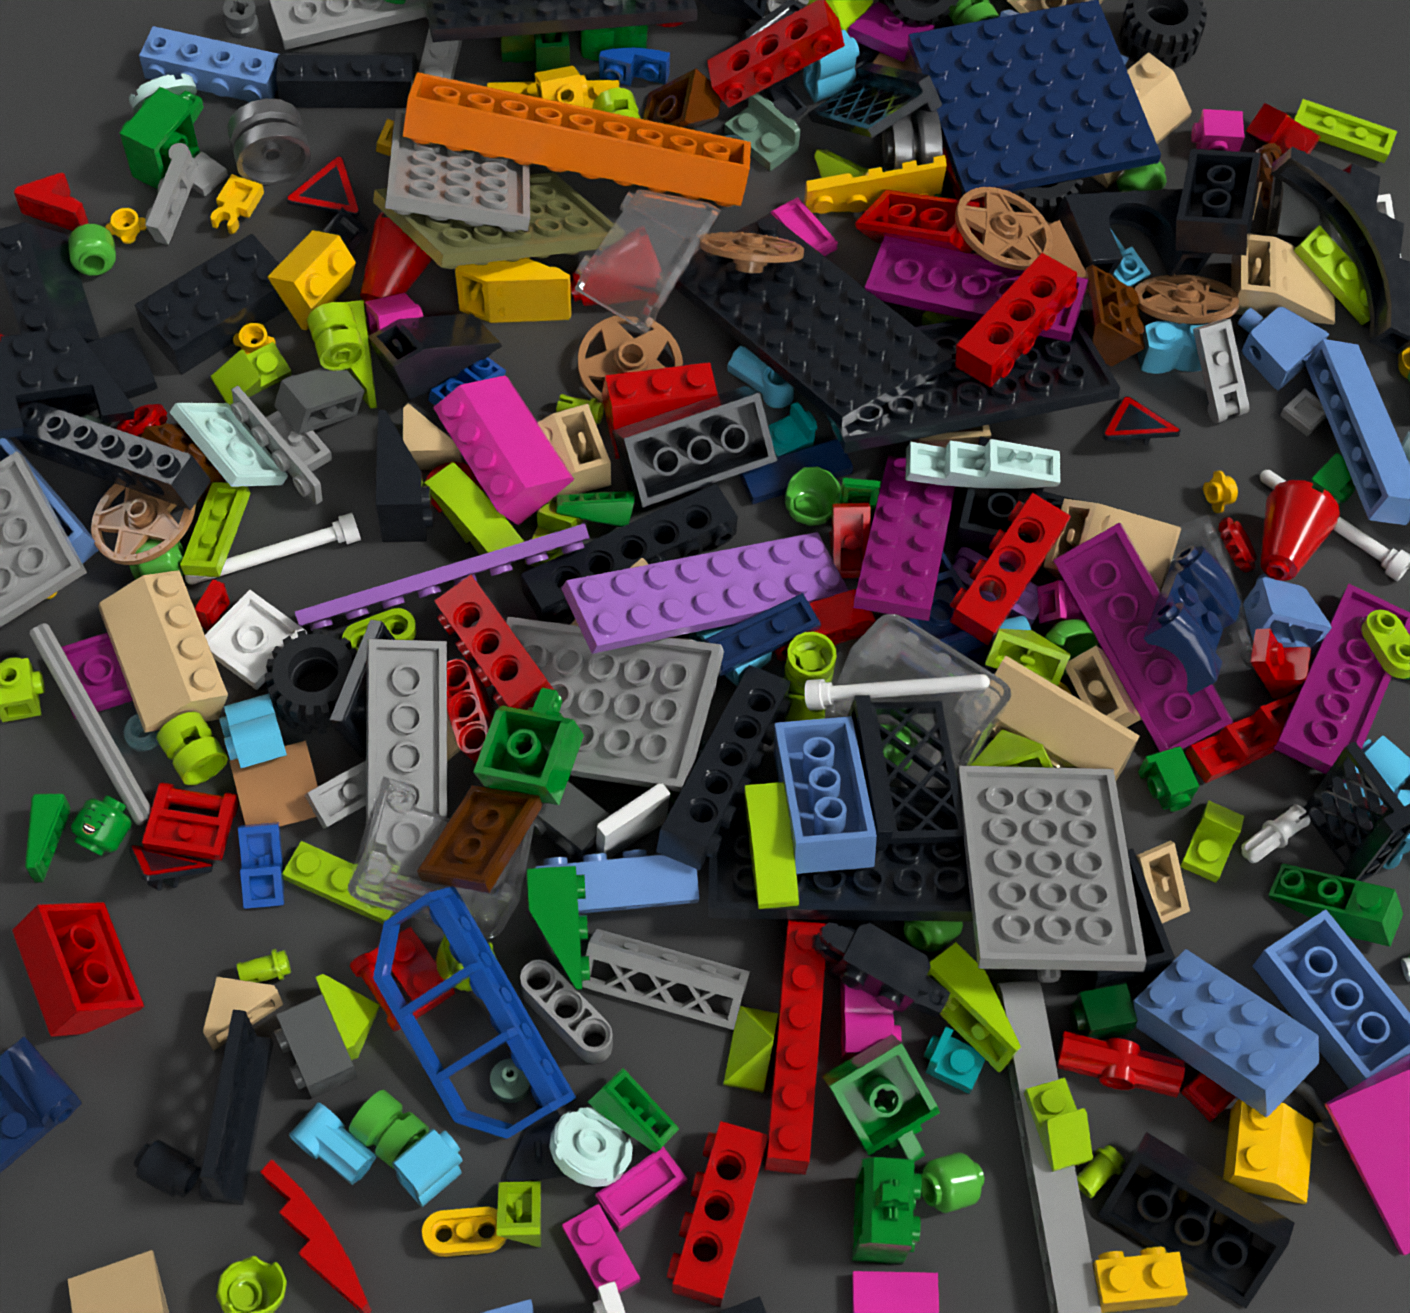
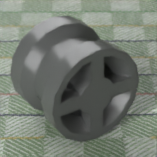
M226 0L222 9L226 19L227 31L230 35L236 38H247L254 35L259 27L254 1Z

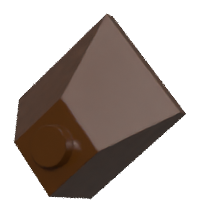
M695 68L649 92L643 119L692 130L718 117L721 98L712 88L711 81Z

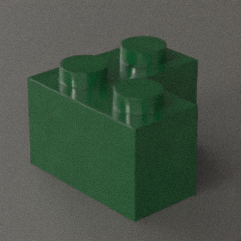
M568 32L500 37L502 62L521 63L524 61H535L536 73L570 66Z

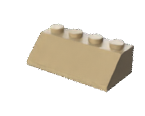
M1147 53L1127 72L1158 144L1190 117L1192 111L1174 71L1150 53ZM1123 170L1092 177L1108 188L1117 180Z
M179 570L143 575L99 602V611L145 733L160 730L171 719L187 712L200 713L205 722L219 719L228 693Z
M1005 656L976 707L972 723L988 737L994 738L1003 729L1041 743L1054 768L1114 769L1115 781L1125 768L1140 737L1138 734L1008 656Z

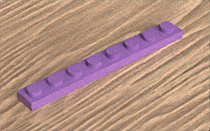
M584 523L295 611L299 626L309 625L311 631L313 629H321L333 625L332 617L345 614L347 620L369 614L367 607L382 603L383 609L405 603L403 596L418 592L419 598L441 592L439 585L454 581V584L457 585L469 575H472L477 581L475 576L477 573L490 570L491 576L513 570L511 563L523 559L526 560L527 565L549 559L547 552L561 548L563 554L583 549L585 548L583 541L590 538Z

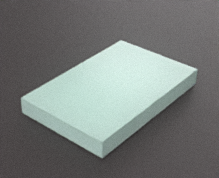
M175 403L172 407L170 414L231 487L283 485L287 479V473L282 472L275 464L269 451L265 447L262 448L256 442L247 425L238 421L228 403Z

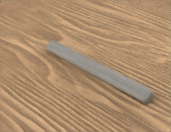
M46 623L34 627L30 630V636L123 803L127 806L126 808L136 825L148 822L152 808L51 628Z

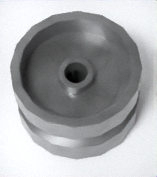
M266 98L256 100L240 107L230 117L227 130L238 173L243 178L262 185L272 186L286 183L298 177L308 167L311 159L309 145L304 134L300 113L292 104L281 99Z
M916 109L911 119L908 114L882 131L885 172L902 169V163L916 160L917 166L934 163L933 157L942 156V134L937 110L931 113Z

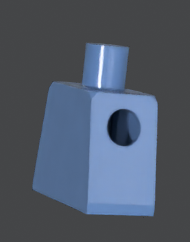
M1278 307L1266 318L1250 308L1238 321V325L1249 333L1242 349L1243 355L1277 391L1306 367L1305 362L1321 340L1327 339L1329 335L1323 329L1285 307Z
M1265 573L1257 578L1256 585L1244 600L1243 607L1253 641L1255 629L1270 628L1277 641L1282 643L1284 648L1310 647L1311 654H1313L1332 628L1304 587L1272 579Z

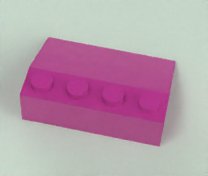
M1410 1054L1324 1104L1400 1255L1410 1253Z

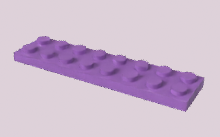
M818 532L566 580L561 588L592 654L740 623L801 593L811 603L848 591Z

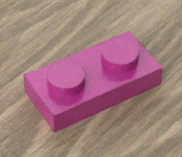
M599 1204L562 1224V1229L597 1293L599 1286L615 1281L619 1293L640 1282L636 1269Z

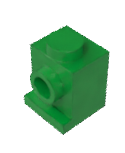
M1338 453L1310 481L1313 483V489L1321 493L1325 489L1331 493L1339 507L1356 490L1344 458Z
M1181 746L1146 756L1138 771L1140 779L1148 777L1147 785L1149 792L1154 799L1159 800L1163 810L1169 809L1171 812L1186 808L1191 804V800L1199 788V784Z

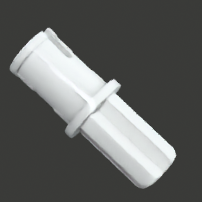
M1294 804L1274 821L1268 820L1263 823V829L1241 845L1242 856L1251 863H1257L1275 848L1285 847L1290 837L1310 824L1309 815L1301 820L1299 819L1300 816L1306 813V810Z

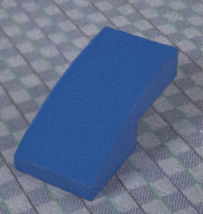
M279 822L240 825L238 827L242 865L240 876L244 909L284 905L283 861Z

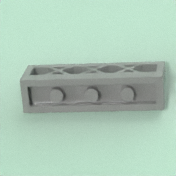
M596 929L588 943L586 956H589L590 976L594 959L609 963L617 976L608 981L590 977V980L582 981L584 988L734 1030L750 971ZM637 972L648 974L656 987L646 992L636 990L628 977ZM676 983L687 985L694 998L685 1003L675 1001L667 988ZM715 994L733 998L729 1016L712 1011L706 999Z

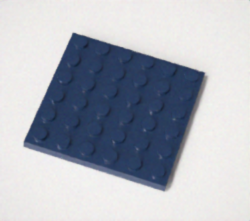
M1098 0L908 35L907 44L918 73L930 75L943 105L936 109L941 125L942 141L962 196L968 191L979 187H994L1012 192L1159 163L1161 157L1160 150Z

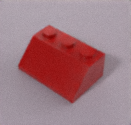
M885 190L856 221V229L877 243H882L884 236L969 254L973 251L961 236L956 225L955 210L960 200ZM969 202L966 206L980 208V203ZM968 226L972 234L981 242L982 233Z
M710 362L605 375L602 400L615 459L620 457L612 430L718 395Z
M105 902L38 904L12 930L51 1037L86 1034L138 1012L144 1007Z

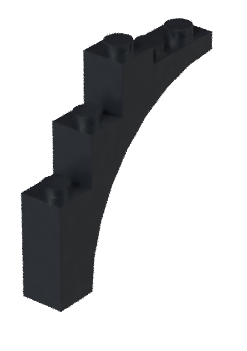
M1291 147L1272 163L1271 175L1297 190L1312 202L1332 223L1347 245L1363 281L1370 315L1369 342L1397 355L1410 347V261L1400 258L1404 223L1376 210L1380 176L1353 163L1344 170H1341L1302 150Z

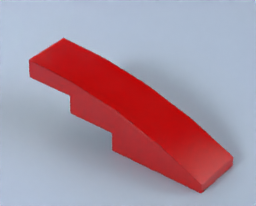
M1299 692L1261 706L1254 715L1229 724L1219 734L1190 745L1184 753L1206 784L1276 751L1274 747Z
M271 1159L260 1173L265 1182L288 1201L279 1212L284 1222L308 1242L298 1253L302 1261L360 1313H371L372 1310L355 1269L331 1226L303 1189Z

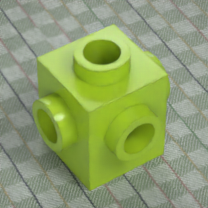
M8 658L0 663V719L2 722L40 716L39 694L45 693L42 672L34 670L29 658Z

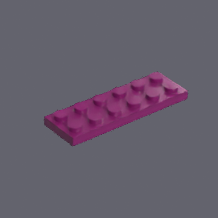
M884 236L864 289L870 291L881 301L978 322L1025 270L1004 268L978 255ZM1077 277L1076 288L1078 289V294L1075 301L1069 308L1064 307L1057 314L1052 327L1048 331L1043 330L1039 336L1070 342L1087 291L1088 279Z
M888 456L853 608L929 621L956 486L906 480V458Z
M1117 523L1053 560L1160 752L1179 746L1184 749L1233 723L1213 684L1190 695L1186 690L1187 674L1181 661L1170 651L1159 646L1147 644L1143 639L1160 591L1122 523Z
M1348 583L1330 621L1332 628L1320 643L1308 670L1307 678L1300 688L1274 747L1275 750L1324 774L1328 773L1345 746L1355 741L1362 750L1392 677L1382 668L1363 637L1362 625L1372 611L1386 610L1396 615L1410 634V612Z

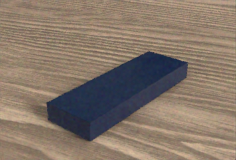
M838 439L777 457L776 462L741 473L739 476L752 504L785 495L793 475L804 467L818 466L830 471L835 478L852 474L853 465L847 453H844Z
M801 593L704 639V642L720 644L724 649L719 674L722 676L789 644L799 634L814 632L820 629L821 623L806 597Z

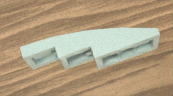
M990 439L986 446L950 440L946 448L910 442L906 448V480L972 488L1019 489L1055 487L1060 484V451Z

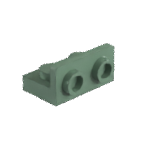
M758 93L749 97L746 109L724 124V133L728 137L751 142L750 155L768 171H772L798 151L800 128L796 122L783 115L769 99L763 98Z

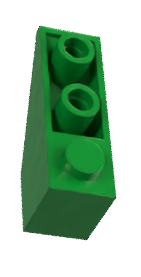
M1282 863L1268 895L1270 899L1310 918L1315 917L1326 909L1346 935L1389 947L1403 916L1395 889Z
M576 866L527 869L529 911L576 990L583 989L582 981L590 980L589 956H581L580 940L588 939L587 915H579L578 899H586L585 874L577 875Z

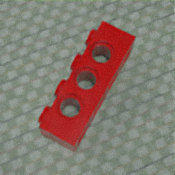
M817 0L707 60L712 88L727 107L730 108L844 47L845 44L838 17L825 0Z
M1041 253L956 345V367L990 388L1000 377L1005 378L1012 370L1016 359L1021 354L1025 355L1031 350L1037 336L1043 330L1048 331L1052 327L1057 314L1064 307L1069 308L1073 304L1078 294V289L1076 288L1077 272Z
M1034 493L1031 494L1025 504L1018 501L1007 519L1012 522L1007 532L1001 529L998 531L989 546L993 553L987 561L981 558L969 577L974 580L968 590L961 587L951 602L950 607L955 609L950 622L986 645H989L996 635L998 628L1001 627L1064 531L1071 516ZM1018 534H1028L1033 538L1034 542L1026 543L1020 539ZM1008 562L1013 565L1015 571L1007 572L1000 567L999 563ZM989 591L993 593L996 601L983 599L980 592Z
M469 575L434 600L442 611V614L437 617L439 622L449 635L456 632L461 638L455 643L468 662L475 658L480 665L474 669L479 679L486 688L494 685L498 691L493 696V699L499 707L507 706L528 710L529 707L533 708L541 688L554 690L472 575ZM478 621L476 625L470 627L474 622ZM497 647L494 652L488 654L491 649ZM517 673L513 679L507 681L509 676Z
M720 1121L717 1134L713 1132L708 1133L702 1156L709 1158L706 1172L697 1171L691 1191V1196L698 1198L694 1213L685 1212L679 1232V1237L686 1238L682 1254L673 1253L666 1277L674 1280L672 1293L721 1307L769 1135ZM723 1164H732L738 1169L740 1174L733 1180H725L718 1175L717 1168ZM714 1203L721 1204L727 1209L728 1216L723 1220L715 1221L706 1215L705 1209ZM700 1244H708L715 1249L717 1256L712 1261L702 1262L694 1256L693 1250Z

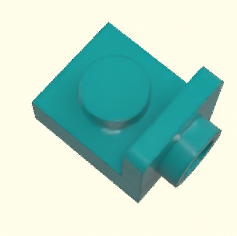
M799 402L791 405L789 416L768 426L776 458L814 446L815 432L817 430L815 418L809 411H804Z
M946 1027L941 1038L933 1034L923 1056L930 1060L925 1073L970 1094L986 1059L972 1046L951 1037L953 1029Z

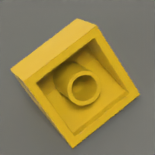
M312 230L267 277L300 328L307 330L309 328L307 322L309 314L322 304L334 302L350 285L356 262L339 235Z
M1238 1099L1230 1111L1223 1179L1247 1193L1305 1205L1308 1196L1314 1123L1285 1103H1281L1266 1118L1254 1108Z

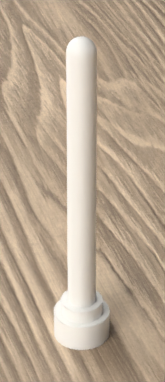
M1264 470L1260 474L1261 482L1273 490L1277 484L1286 481L1271 470ZM1339 516L1337 525L1333 530L1382 562L1381 567L1386 569L1385 574L1395 581H1399L1410 567V554L1404 550L1397 551L1394 548L1390 551Z
M353 513L338 516L339 520L332 522L333 526L228 558L225 561L220 576L338 540V543L346 541L347 545L361 541ZM185 575L186 582L191 585L216 578Z
M978 674L833 686L831 682H825L824 679L806 681L805 701L810 711L825 710L828 705H833L834 701L853 700L855 695H870V698L985 690L988 688L990 680L986 675Z

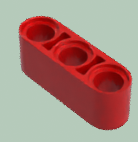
M857 589L809 603L821 623L820 629L814 632L824 634L834 645L868 634L876 627L877 621L872 611L853 608ZM789 644L774 650L778 660L786 661Z
M454 659L447 662V712L457 745L476 765L483 747L482 743L485 742L492 723L494 712L486 687L475 671L462 659Z

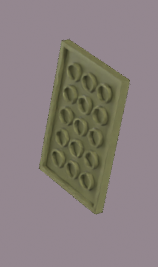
M554 172L530 175V222L528 231L508 232L502 230L499 226L486 224L471 226L464 221L455 219L439 221L430 218L428 215L417 213L401 215L392 209L385 208L387 188L374 190L373 203L427 253L438 266L446 269H455L459 265L468 264L487 265L489 262L502 260L515 262L520 258L528 257L547 258L550 255L562 253L575 255L579 251H606L625 239V233Z

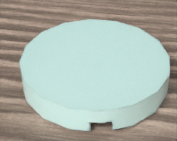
M181 74L182 79L176 80L174 75H165L142 84L136 90L138 95L131 94L129 97V103L133 112L136 114L141 109L143 102L148 97H151L159 87L177 95L184 91L195 95L197 90L193 78L187 74Z
M588 1107L579 1108L577 1112H571L570 1114L567 1112L562 1115L551 1132L549 1147L554 1162L565 1175L577 1183L599 1187L608 1186L621 1178L632 1160L633 1146L630 1138L626 1139L621 1128L602 1116L595 1109Z

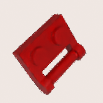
M161 782L157 788L142 840L144 849L222 861L232 821L238 810V794L225 793L224 796L176 789L173 784ZM171 804L215 810L219 811L218 817L169 810L168 807Z
M411 926L398 934L391 973L412 1002L444 980L437 971L436 962ZM379 947L371 952L364 953L355 958L349 967L356 977L363 979L388 1016L386 1022L391 1029L398 1031L401 1027L373 979ZM451 988L413 1013L414 1017L418 1019L455 994L454 988Z

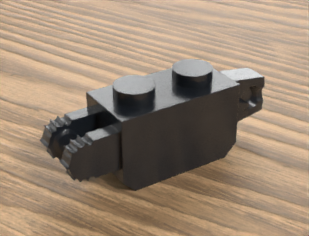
M828 922L812 938L814 952L816 951L823 958L835 964L832 970L833 974L840 977V980L846 986L855 990H863L872 995L884 1008L898 1010L903 1013L908 1007H911L935 1018L944 1009L950 992L927 975L931 967L928 957L871 923L860 925L855 932H852L842 925L838 926V923Z

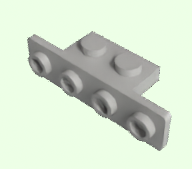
M239 386L231 389L234 402L231 404V409L238 421L241 423L246 422L250 426L256 442L262 448L267 446L272 452V458L277 467L282 472L288 471L293 477L296 489L303 497L308 495L316 505L322 502L321 484L312 471L332 460L331 451L313 430L298 435L279 411L265 417Z

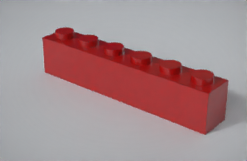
M788 919L784 944L768 1124L769 1136L765 1158V1170L806 1175L810 1162L826 961L821 954H818L816 951L814 952L812 938L820 932V928L824 927L826 923Z

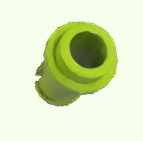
M565 394L560 395L559 400H562V402H557L556 412L588 404L595 423L599 424L601 422L604 405L598 402L597 398H592L589 401L566 396Z
M275 948L271 950L272 954L237 963L240 980L255 983L277 977L280 981L284 980V975L291 974L285 950L277 952Z
M1106 1145L1103 1149L1097 1148L1095 1150L1096 1156L1077 1175L1079 1190L1090 1199L1114 1174L1120 1175L1123 1172L1121 1167L1125 1164V1160L1110 1145Z

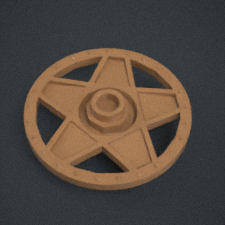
M979 187L965 193L956 206L955 221L963 239L980 256L998 266L1013 270H1026L1041 253L1049 256L1052 251L1053 236L1045 218L1033 205L1012 192L994 187ZM984 197V208L966 206L971 200ZM1008 202L1016 205L1024 212H1014ZM968 226L982 233V244L972 234ZM1040 231L1044 244L1042 251L1031 237ZM1012 251L1024 260L1006 258L1002 255Z
M720 232L705 234L699 239V247L702 250L733 259L732 262L736 264L735 269L746 273H762L767 263L792 262L804 257V248L801 245L788 239L768 235Z
M1162 275L1144 280L1135 288L1139 296L1138 308L1150 316L1178 324H1204L1227 319L1236 313L1239 306V297H1237V293L1232 288L1219 281L1200 276ZM1211 288L1222 294L1209 292V290ZM1147 291L1154 296L1143 299L1142 294ZM1207 310H1220L1214 313L1207 314Z
M623 314L604 319L588 331L579 348L577 367L580 380L586 391L592 398H597L598 402L603 403L602 393L590 379L604 380L605 375L666 368L657 360L666 344L669 346L674 358V367L683 366L682 354L674 337L662 325L643 316ZM620 324L639 325L650 329V331L634 339ZM601 332L606 351L585 359L590 343Z
M115 483L104 494L95 509L91 523V534L95 540L94 544L107 559L118 564L136 565L149 562L165 554L180 541L193 520L196 504L192 510L184 508L178 524L170 514L177 505ZM126 488L124 503L109 508L113 500ZM102 531L118 533L114 552L105 545ZM149 538L163 541L150 550L135 554Z

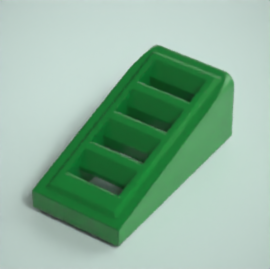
M843 478L840 489L839 504H870V527L872 526L876 510L880 481Z
M631 491L557 495L556 512L560 515L623 527L629 524L634 504V495Z
M33 794L31 798L25 868L35 883H43L70 814L71 807L64 794Z
M624 1068L588 1101L598 1113L654 1153H657L679 1130L678 1126ZM652 1126H654L660 1131L657 1134H655V1132L651 1128Z

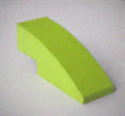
M454 462L423 483L424 486H430L431 496L466 543L470 541L479 555L524 542L505 516L496 510L486 494Z
M784 782L745 785L744 806L758 909L799 906L794 849Z

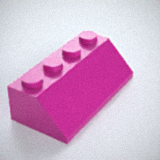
M507 376L459 385L433 407L496 510L517 525L524 522L574 481L573 476Z

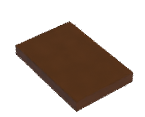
M472 785L417 870L420 880L490 893L541 810L543 804L540 796Z

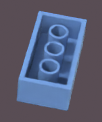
M852 716L775 723L774 758L778 781L784 782L796 874L874 867L877 835Z
M1326 909L1266 948L1253 964V968L1294 1020L1319 1035L1320 1053L1349 1089L1410 1054V1012Z
M1187 949L1133 1001L1138 1020L1136 1024L1137 1029L1266 1118L1319 1064V1035Z

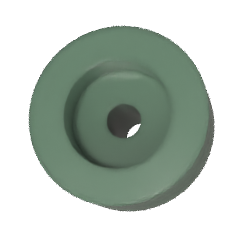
M512 1058L500 1061L492 1069L490 1075L491 1089L499 1100L506 1103H516L523 1100L530 1092L531 1084L524 1072L516 1067Z

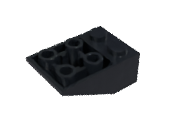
M472 313L398 319L368 336L383 369L410 400L427 393L432 387L447 378L455 377L473 363L488 358L492 352L502 347L498 339Z

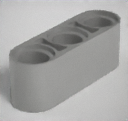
M534 960L527 963L520 974L522 997L526 1003L582 1060L591 1064L605 1061L610 1056L613 1047V1034L609 1023L550 963L543 960ZM539 977L549 981L548 986L541 990L532 989L528 985L531 980ZM566 1005L572 1006L577 1010L576 1014L571 1018H561L556 1014L558 1008ZM594 1033L601 1035L605 1039L604 1043L598 1047H590L583 1040L586 1036Z

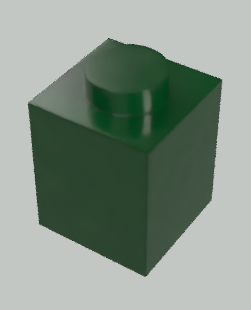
M1126 983L1080 992L1073 1007L1070 1008L1071 1022L1075 1031H1080L1082 1036L1098 1040L1130 1034L1138 1022Z

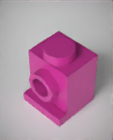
M1058 580L1037 587L1039 624L1055 625L1068 619H1080L1087 622L1065 581Z

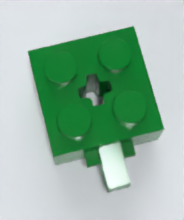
M159 87L151 97H148L143 102L141 109L134 117L125 122L120 131V137L132 177L158 189L159 182L162 178H165L171 163L168 152L172 145L176 143L185 144L193 158L200 153L193 124L204 108L202 98L188 91L177 95Z
M541 688L533 708L529 707L528 710L501 706L496 710L473 771L486 788L538 795L544 803L560 805L584 734L574 719L564 718L559 713L563 700L556 690Z
M893 1034L822 1076L859 1143L868 1155H871L887 1144L890 1149L899 1144L907 1159L914 1160L915 1162L925 1156L915 1134L922 1131L920 1126L922 1123L936 1116L940 1111L903 1044ZM880 1089H884L886 1099L879 1102L876 1099L877 1092Z
M883 1157L862 1159L855 1177L852 1261L903 1265L909 1252H914L915 1243H919L921 1220L920 1216H913V1210L916 1207V1200H920L922 1185L921 1174L914 1173V1160Z

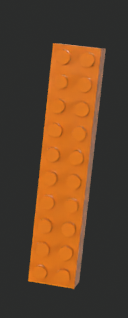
M419 72L416 74L407 100L402 137L411 138L413 142L418 144H441L452 151H475L486 158H509L520 165H531L532 163L543 165L554 172H565L566 170L577 172L588 179H598L600 177L611 179L622 186H632L633 184L645 186L650 191L656 193H665L666 191L679 193L686 199L698 200L703 198L713 200L716 204L724 207L742 205L750 170L751 142Z

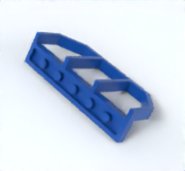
M451 886L429 892L384 922L373 979L455 1123L508 1139L576 1099L575 1094L456 887ZM429 906L431 919L443 930L450 943L449 948L452 956L464 968L407 1004L391 976L400 924ZM469 977L472 991L478 998L483 1000L491 1014V1024L500 1035L444 1069L413 1013ZM507 1042L511 1049V1058L514 1064L524 1072L531 1084V1092L535 1101L542 1106L541 1109L515 1125L468 1111L449 1077Z

